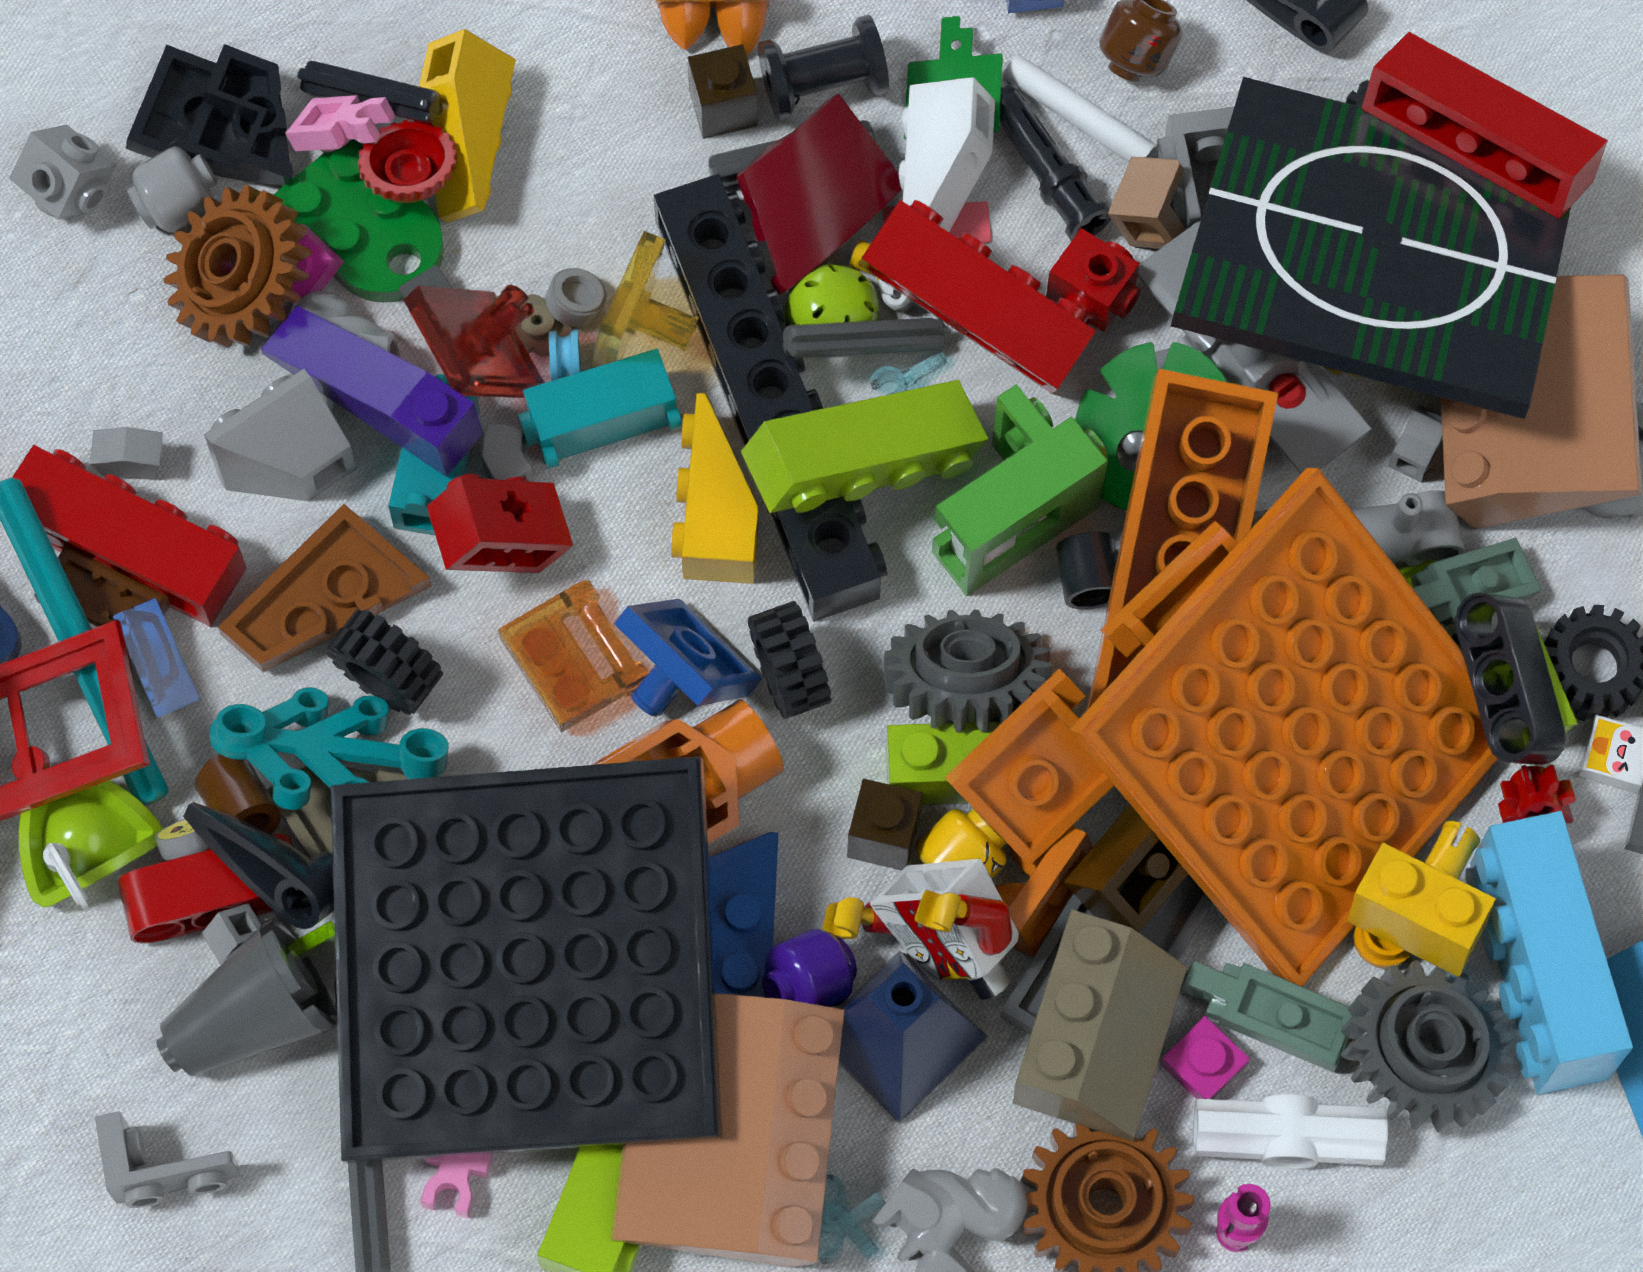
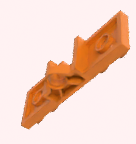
M1214 521L1105 624L1100 631L1126 658L1139 645L1143 644L1146 646L1238 543L1220 524ZM1060 669L945 776V779L1029 866L1114 786L1069 732L1070 728L1079 720L1071 710L1086 696Z

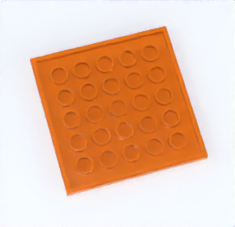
M1306 468L1069 730L1271 973L1301 987L1304 986L1354 928L1355 925L1347 922L1353 898L1382 842L1414 858L1498 760L1488 746L1461 649L1319 468Z

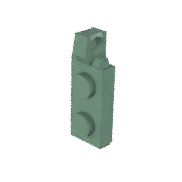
M1517 538L1434 562L1410 578L1414 591L1441 625L1444 624V626L1455 623L1457 608L1463 599L1471 594L1482 592L1515 597L1526 601L1542 591Z
M1193 961L1180 990L1181 993L1209 1005L1205 1015L1219 1021L1218 1024L1331 1072H1334L1337 1068L1348 1037L1341 1033V1029L1353 1017L1347 1010L1349 1006L1244 962L1241 967L1226 963L1223 972H1219Z

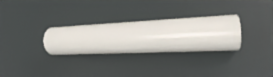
M1017 54L1014 56L1003 73L1005 80L1016 85L1020 90L1129 162L1131 157H1154L1157 151L1156 145L1021 55Z

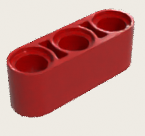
M273 834L294 847L292 837L289 835ZM211 849L130 871L118 879V887L130 939L134 943H154L205 930L218 912L247 903L256 916L274 911L240 880Z

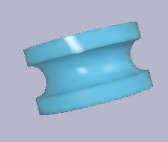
M571 330L570 334L566 337L559 336L557 331H549L551 381L581 372L578 330Z

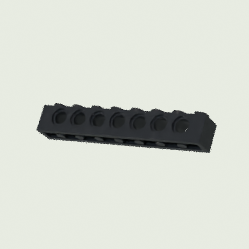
M718 173L654 194L655 222L744 447L764 421L823 409L815 388L806 391L799 374L805 372L803 358L788 357L783 351L784 341L780 323L785 322L784 310L776 290L766 291L760 274L765 273V264L757 242L755 240L746 242L740 225L746 224V219L736 191L727 193ZM708 239H717L724 243L723 246L717 249H706L699 244ZM726 288H737L744 292L743 295L734 299L724 298L718 293ZM746 337H756L765 342L760 347L753 349L744 348L738 344L741 339ZM769 386L777 387L785 392L776 399H766L757 394L759 390ZM844 497L826 500L820 506L807 512L797 513L794 508L770 513L813 622L880 599L881 577L887 576L888 572L878 543L868 544L862 531L861 525L866 524L867 519L861 499L846 501ZM834 538L842 541L847 547L838 553H826L819 549L817 545L825 539Z

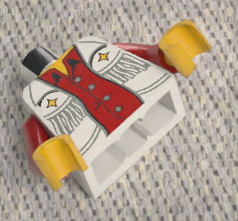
M980 859L907 865L866 906L862 900L856 897L844 898L840 902L831 903L827 906L822 926L823 931L842 939H855L858 937L860 924H862L866 932L893 935L926 976L933 980L966 978L982 1000L998 995L1010 983L1011 979L999 961L1018 942L1019 932L1010 917L1008 905L1002 901Z

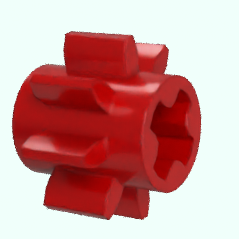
M1550 764L1546 768L1537 765H1522L1521 769L1513 774L1510 781H1501L1500 786L1504 800L1498 803L1503 823L1562 811L1565 823L1573 822L1574 819L1569 804L1573 803L1576 797L1570 779L1559 781L1554 765Z

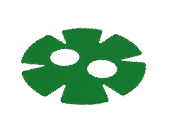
M1152 342L1134 346L1105 364L1101 368V374L1116 394V398L1086 389L1075 421L1083 431L1087 429L1092 430L1100 438L1104 446H1106L1108 463L1101 498L1111 505L1126 511L1135 471L1126 470L1121 466L1117 458V449L1121 439L1126 434L1132 431H1143L1153 380L1158 371L1154 344ZM1177 342L1171 344L1162 369L1227 382L1219 368L1203 353Z

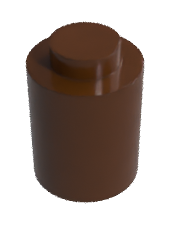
M221 754L212 757L204 764L196 777L195 788L205 806L245 820L273 834L281 821V813L253 764L247 759L235 760Z

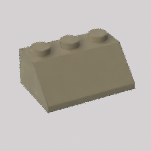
M1071 909L1016 1079L1013 1104L1134 1142L1187 966L1131 927Z

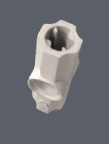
M1294 1094L1272 1095L1265 1097L1261 1102L1230 1099H1197L1195 1102L1193 1119L1194 1156L1261 1159L1263 1165L1277 1169H1306L1316 1166L1318 1162L1372 1166L1383 1165L1385 1161L1388 1141V1121L1385 1108L1318 1105L1317 1100L1312 1097Z

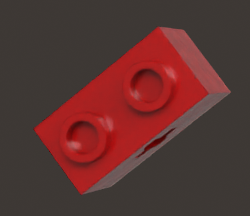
M466 474L451 480L446 486L447 489L427 505L446 570L540 573L574 546L555 485L551 482L528 481L525 477H511L505 480L481 479V476L478 474Z

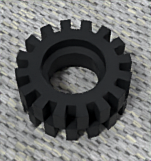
M791 601L749 616L748 626L751 640L755 646L754 652L760 662V670L766 679L769 693L771 696L773 695L774 704L777 710L780 711L782 718L787 719L831 703V689L827 683L829 681L827 673L822 666L821 654L816 648V640L813 633H810L809 623L806 617L803 616L802 610L796 601Z
M1594 604L1590 613L1585 612L1584 606L1574 608L1569 618L1564 614L1557 620L1554 628H1551L1544 642L1569 705L1577 710L1575 719L1584 722L1589 713L1608 718L1610 713H1613L1615 718L1622 715L1629 705L1632 706L1643 690V636L1638 638L1636 635L1641 625L1634 618L1628 625L1622 623L1620 620L1625 612L1617 608L1614 609L1611 616L1604 615L1605 605ZM1587 644H1594L1605 648L1615 658L1617 665L1616 675L1602 683H1595L1584 679L1576 672L1573 666V652Z
M357 609L327 647L326 653L328 657L333 659L332 663L336 668L345 671L343 674L350 681L357 682L360 685L359 688L366 694L370 692L374 696L382 698L391 709L397 712L402 711L405 715L414 714L443 676V671L440 670L442 667L438 662L432 660L433 656L428 650L421 649L418 646L419 642L412 636L409 638L405 636L401 628L395 624L393 626L389 625L385 618L379 615L375 617L370 611Z

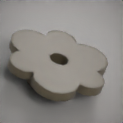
M535 294L523 297L519 302L518 311H511L505 319L507 328L511 330L509 344L515 352L521 354L534 350L539 356H548L549 331H557L559 336L566 337L572 330L571 326L556 320L548 311L545 300Z

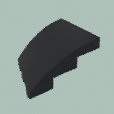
M166 44L127 137L126 149L153 158L168 148L176 146L186 151L191 159L201 154L215 176L264 184L289 185L293 168L292 164H290L285 134L287 124L285 110L282 107L281 101L282 88L278 64L226 44L223 45L216 63Z

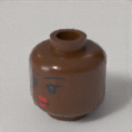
M1165 0L1118 1L1099 39L1101 52L1110 60L1108 68L1117 76L1133 82L1139 81L1141 76L1156 77L1162 74L1167 69L1183 34L1181 23L1176 19L1177 10Z

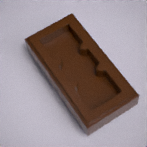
M64 546L58 556L92 629L114 621L113 615L154 598L160 607L163 617L171 605L167 596L67 546ZM34 594V596H35V598H36V600H37V603L40 604V602H39V600H38L36 594Z

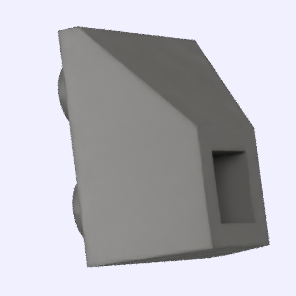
M302 369L292 377L284 376L276 379L264 389L260 398L241 410L233 409L224 413L213 423L211 430L204 434L219 481L228 491L310 501L357 469L350 443L305 369Z

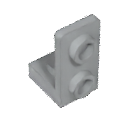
M1234 107L1169 115L1165 137L1157 139V157L1160 159L1179 160L1184 168L1170 206L1186 229L1196 222H1200L1201 219L1190 159H1196L1200 162L1219 160Z
M120 1111L95 1116L106 1189L116 1204L125 1202L129 1208L147 1207L163 1201L164 1193L187 1188L190 1194L212 1193L225 1188L226 1180L240 1176L238 1163L231 1151L137 1170L136 1167L146 1165V1154L140 1129H130Z

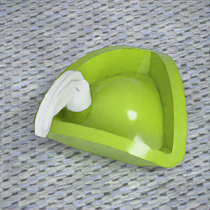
M110 780L35 809L21 812L19 821V853L24 880L31 899L42 907H50L72 896L77 905L80 904L83 909L87 908L86 900L88 898L83 889L157 847L155 835L163 830L160 822L137 798Z

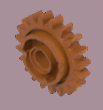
M244 185L240 193L229 187L224 188L222 202L209 196L205 197L204 208L206 213L203 217L191 211L187 214L189 223L192 226L190 233L176 231L174 234L175 239L182 244V250L166 255V260L178 266L176 272L164 278L165 284L178 289L167 301L169 306L180 310L176 321L190 328L192 335L210 343L214 342L225 348H230L233 341L246 347L250 346L252 332L265 338L269 337V319L272 317L284 322L287 318L286 312L282 307L284 301L288 300L297 303L301 300L300 295L292 289L293 283L309 278L307 272L297 268L299 261L311 255L310 249L297 243L308 232L306 227L294 222L298 212L283 204V199L265 190L261 192L253 187Z
M1074 1123L1073 1139L1068 1138L1064 1132L1057 1128L1052 1130L1050 1140L1056 1152H1051L1039 1146L1035 1147L1032 1158L1042 1170L1024 1169L1021 1182L1027 1187L1036 1190V1192L1025 1193L1028 1201L1027 1211L1035 1212L1036 1215L1029 1217L1023 1222L1022 1232L1027 1235L1043 1234L1044 1237L1040 1239L1035 1247L1034 1255L1038 1258L1046 1256L1053 1251L1056 1252L1058 1257L1053 1272H1065L1070 1265L1076 1266L1078 1272H1139V1265L1143 1266L1148 1272H1161L1162 1264L1156 1252L1172 1258L1178 1255L1181 1247L1170 1236V1233L1175 1235L1188 1234L1192 1223L1185 1217L1176 1214V1212L1191 1209L1194 1203V1196L1175 1190L1183 1186L1190 1176L1189 1170L1177 1169L1170 1171L1167 1168L1173 1162L1178 1151L1175 1146L1166 1148L1161 1152L1153 1150L1158 1130L1153 1128L1141 1139L1134 1138V1142L1097 1130L1092 1132L1088 1127ZM1099 1189L1111 1190L1119 1196L1123 1208L1113 1215L1101 1214L1091 1206L1089 1195Z

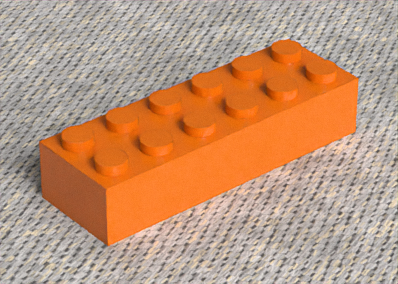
M1158 369L1153 380L1104 625L1214 521L1220 524L1237 543L1251 530L1278 398L1277 392ZM1102 633L1086 711L1145 647L1143 644L1139 645L1126 658Z

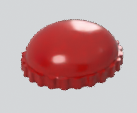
M403 120L401 123L393 122L390 126L379 129L380 137L375 143H363V149L359 151L358 170L360 171L361 180L365 181V187L371 188L375 195L378 194L384 199L398 203H413L433 196L452 178V171L456 169L457 152L454 141L450 140L448 133L442 132L441 127H434L432 123L409 122V120Z

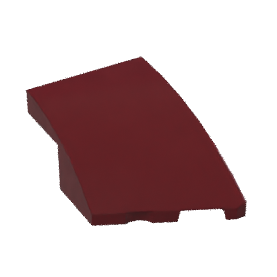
M839 93L820 105L794 131L766 147L737 175L744 200L752 212V225L758 242L766 241L777 273L771 279V283L778 295L790 289L829 257L902 190L899 172Z

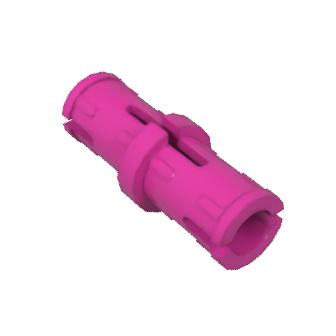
M1243 1184L1237 1188L1238 1192L1234 1193L1233 1191L1219 1207L1216 1236L1221 1246L1228 1251L1235 1253L1244 1252L1248 1249V1244H1253L1259 1240L1267 1229L1268 1214L1271 1207L1270 1198L1266 1191L1258 1185ZM1256 1204L1257 1207L1253 1213L1251 1209L1253 1205ZM1231 1225H1234V1229H1233V1231L1230 1233V1232H1229V1229H1230Z

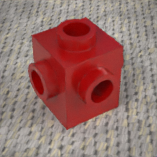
M1081 228L1049 271L1046 297L1056 304L1060 297L1069 300L1090 316L1086 322L1087 325L1091 324L1105 332L1116 315L1122 319L1126 318L1136 304L1141 293V289L1136 286L1140 263L1135 261L1131 253L1118 243L1112 241L1105 243Z

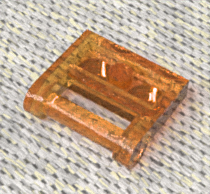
M584 580L571 586L498 629L500 640L561 733L623 696H631L633 691L650 672L643 661H636L597 603L600 595L590 580ZM578 615L613 668L614 674L603 680L600 678L563 620L569 616Z

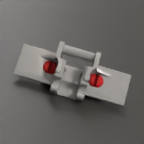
M1199 221L1145 259L1139 266L1138 277L1172 318L1200 225ZM1181 329L1186 336L1178 340L1177 343L1190 346L1207 356L1219 368L1228 383L1278 393L1270 438L1300 474L1306 468L1322 469L1371 433V427L1319 365Z

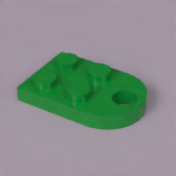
M350 139L342 148L333 152H324L292 178L289 185H284L273 195L283 199V204L298 212L294 222L306 225L344 261L333 277L349 292L362 299L384 303L404 300L405 297L399 290L401 285L435 265L440 267L442 264L444 244L439 221L432 209L423 200L413 203L393 202L382 198L378 194H373L371 188H366L365 181L361 180L360 171L358 170L359 151L363 149V143ZM401 254L414 255L421 261L419 267L414 272L405 275L391 271L389 264L396 256Z

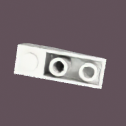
M974 77L910 85L909 106L905 107L902 114L903 131L907 138L905 160H902L899 166V181L903 190V202L911 206L914 200H918L929 206L943 217L944 220L940 227L948 232L988 162L993 149L995 99Z

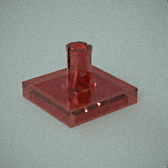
M507 285L501 291V294L496 296L494 291L417 286L403 300L451 388L463 396L524 398L523 389L545 383L515 330L526 318H529L534 313L532 303H525L529 297L519 287Z

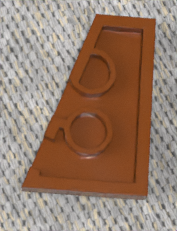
M343 504L218 626V629L224 639L264 673L336 636L357 609L370 611L375 616L428 589L432 585L429 576L347 505Z

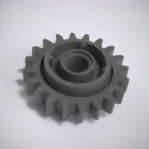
M974 609L970 615H958L954 610H948L947 618L940 620L931 615L924 616V628L906 624L904 637L892 636L891 650L884 653L886 693L893 694V705L896 708L909 706L910 719L915 720L927 714L931 716V728L936 729L943 723H954L955 731L961 733L966 728L968 722H974L980 731L988 732L989 721H998L1001 724L1051 677L1050 649L1041 647V635L1039 633L1025 635V623L1022 621L1010 626L1003 624L1004 614L999 613L992 618L981 616L979 610Z
M1418 960L1413 961L1403 973L1395 965H1392L1380 979L1373 976L1362 988V995L1359 994L1349 1005L1347 1010L1353 1017L1342 1027L1341 1033L1354 1039V1041L1342 1052V1056L1345 1059L1362 1063L1359 1069L1352 1075L1351 1080L1355 1083L1372 1082L1374 1087L1369 1092L1366 1101L1371 1104L1383 1097L1387 1098L1390 1101L1387 1118L1391 1121L1405 1109L1410 1114L1409 1120L1413 1130H1417L1429 1116L1437 1132H1443L1453 1122V1119L1463 1128L1477 1114L1483 1116L1496 1103L1494 1097H1498L1507 1088L1509 1082L1503 1075L1514 1065L1515 1059L1500 1051L1513 1040V1034L1494 1030L1495 1024L1505 1014L1503 1010L1484 1011L1482 1004L1486 1001L1489 992L1486 989H1482L1473 995H1469L1466 992L1468 985V975L1466 973H1462L1453 983H1449L1446 980V971L1437 966L1426 976ZM1419 1038L1428 1041L1434 1047L1436 1054L1428 1051L1422 1045Z

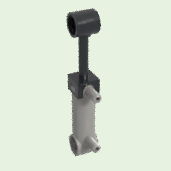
M1435 490L1416 494L1408 493L1403 495L1397 504L1351 509L1393 564L1406 562L1410 567L1426 568L1434 562L1464 553L1457 514L1446 505L1445 491ZM1268 510L1254 512L1252 527ZM1099 531L1084 532L1066 537L1058 542L1056 552L1066 606L1074 609H1094L1107 606L1118 557V550L1116 549L1113 535Z

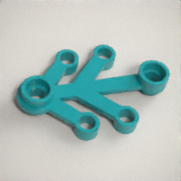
M312 687L299 689L293 694L291 699L263 712L246 704L227 706L218 713L209 731V741L215 751L231 759H247L273 784L274 802L281 808L289 810L300 809L308 804L310 800L311 779L304 771L291 769L276 752L295 754L330 788L331 785L368 782L363 778L355 777L338 760L401 768L407 779L439 777L446 770L449 743L446 737L432 729H413L402 736L400 744L344 737L355 731L364 735L382 733L388 724L389 706L387 702L377 696H362L354 701L353 706L327 718L328 696L322 690ZM294 722L306 727L300 731L282 729Z

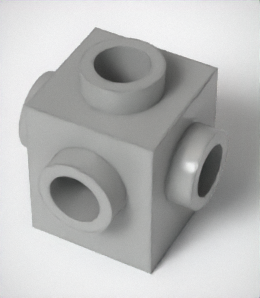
M62 125L30 133L9 179L33 198L36 206L42 212L59 220L90 213L98 208L107 195L108 188L106 185L116 165L98 151V146L92 139L77 133L69 125Z

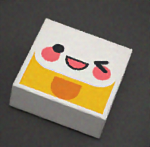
M1596 715L1592 722L1579 776L1638 793L1643 783V728Z

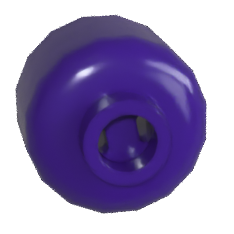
M819 928L800 933L773 946L766 955L765 974L762 977L763 991L766 998L786 999L833 1008L847 1000L852 993L854 979L857 975V965L853 952L842 938L833 936Z

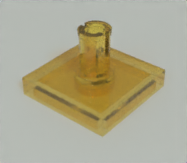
M643 231L598 331L591 368L621 360L632 335L635 336L637 331L686 352L690 338L692 339L697 327L699 317L689 315L651 299L666 239Z

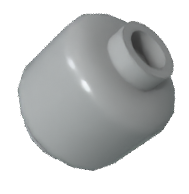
M174 146L137 166L132 175L134 185L128 188L127 191L139 215L150 229L158 225L164 231L173 233L190 224L187 217L190 211L200 216L205 215L204 198L207 196L213 198L210 188L217 185L218 181L201 154L191 159L186 151Z

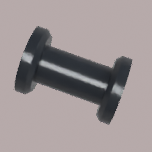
M869 14L856 18L852 25L851 37L783 54L780 46L771 39L758 42L761 73L771 108L777 120L789 118L802 96L864 81L867 89L875 95L889 92V74L883 45L875 22Z

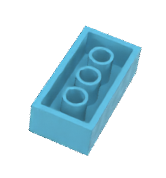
M1562 811L1489 826L1478 849L1475 851L1470 867L1465 870L1466 884L1496 898L1487 926L1482 934V939L1489 960L1491 962L1498 960L1504 983L1499 984L1502 1010L1508 1020L1515 1019L1521 1042L1516 1043V1056L1520 1071L1525 1079L1532 1078L1537 1095L1609 1080L1633 1049V1045Z

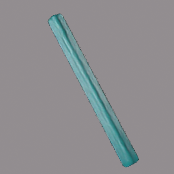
M13 477L0 481V521L58 642L91 630L89 621L22 482ZM93 664L73 673L107 744L110 745L111 741L96 666ZM147 742L146 747L150 765L123 775L131 794L144 806L156 803L169 793V788Z

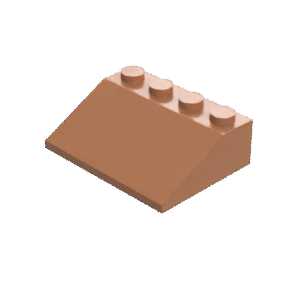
M1624 274L1557 276L1531 403L1525 419L1441 397L1446 505L1471 528L1479 529L1642 495L1629 280Z
M715 993L722 1138L623 1144L611 1240L789 1268L817 1263L844 1010L786 999Z

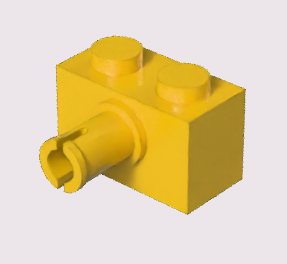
M1446 821L1425 863L1382 842L1355 892L1347 922L1460 977L1487 926L1496 898L1458 880L1474 849L1478 847L1480 837L1473 829L1467 826L1458 845L1453 847L1462 823Z

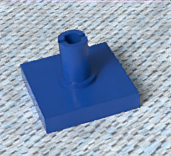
M681 599L629 605L614 623L655 664L631 694L634 703L650 716H661L681 690L697 706L748 697L762 680Z

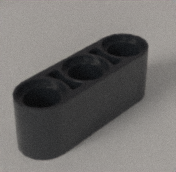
M1482 592L1469 595L1463 599L1457 608L1455 625L1488 746L1493 755L1507 763L1550 764L1558 759L1563 752L1566 733L1533 614L1524 601L1515 597ZM1496 612L1498 622L1496 629L1493 632L1491 627V621L1494 613ZM1512 668L1514 680L1511 688L1509 689L1507 685V677L1509 671ZM1528 726L1530 730V739L1528 745L1525 748V745L1523 743L1524 730Z

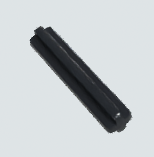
M312 60L307 62L305 68H300L297 74V78L301 80L300 89L305 94L321 98L357 95L360 102L372 98L386 97L395 116L426 124L432 123L435 116H440L443 106L439 104L440 94L433 89Z

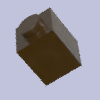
M743 44L687 57L689 92L703 139L758 126L757 91Z
M863 778L848 833L847 858L902 871L909 862L920 819L923 792Z

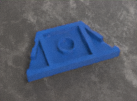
M768 832L709 857L715 993L766 998L762 987V977L765 974V958L773 947L778 832Z

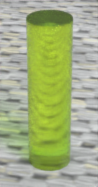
M330 920L296 939L297 941L287 946L290 952L294 951L299 956L335 935V926Z

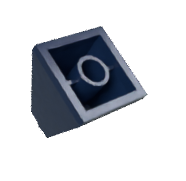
M900 950L839 1008L844 1010L839 1064L898 1123L905 1119L987 1039V1035Z

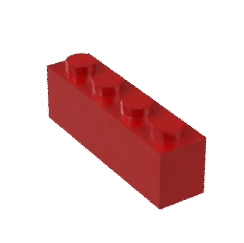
M1408 32L1373 66L1362 105V110L1558 219L1568 211L1594 182L1608 142L1605 138L1411 32Z
M899 200L860 259L858 265L1052 394L1058 390L1096 332L1095 329L1086 324L1090 316L1083 309L1065 298L1060 297L1056 304L1039 293L1037 290L1041 283L1023 269L1011 265L1009 270L1006 271L988 259L992 250L977 238L963 232L958 239L940 227L944 220L943 217L929 206L918 200H914L911 206H909L902 200Z
M33 444L13 475L14 479L22 482L54 550L61 553L64 546H67L167 596L171 608L209 627L213 625L247 569L238 546V540L227 531L214 525H208L205 530L187 521L186 514L175 505L161 499L156 500L155 504L137 496L135 489L119 477L106 474L102 479L86 471L85 465L79 459L64 450L55 449L53 453H50Z

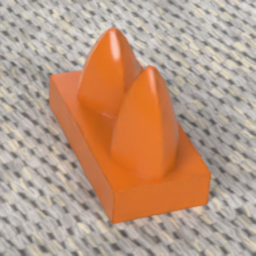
M656 0L657 8H660L662 23L668 35L683 50H688L699 39L708 23L710 7H716L718 26L728 47L743 44L746 56L748 57L762 34L769 0Z
M1071 826L1030 866L1008 844L1015 862L1030 878L1026 884L1004 883L995 885L1002 901L1008 905L1010 917L1019 932L1018 942L1013 947L1031 958H1034L1073 894L1064 884V881L1093 848L1088 834L1074 826Z

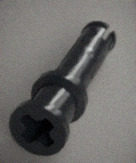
M1013 84L1002 87L999 123L1040 182L1039 195L1045 205L1054 206L1067 225L1065 233L1070 241L1073 240L1081 228L1095 236L1111 221L1108 215L1110 206L1108 203H1100L1086 183L1088 176L1082 166L1069 163L1037 115L1031 110L1019 88Z

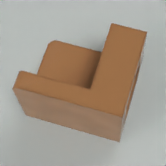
M1131 157L1108 212L1109 217L1130 246L1161 249L1187 230L1170 206L1184 172V168L1179 160Z

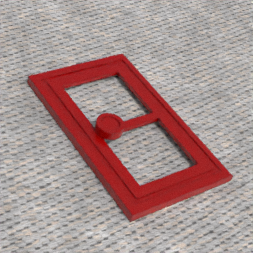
M118 619L0 664V700L4 698L8 700L17 753L12 760V772L17 780L0 786V821L150 765L123 629ZM95 664L111 744L50 767L48 754L38 747L30 746L20 692Z

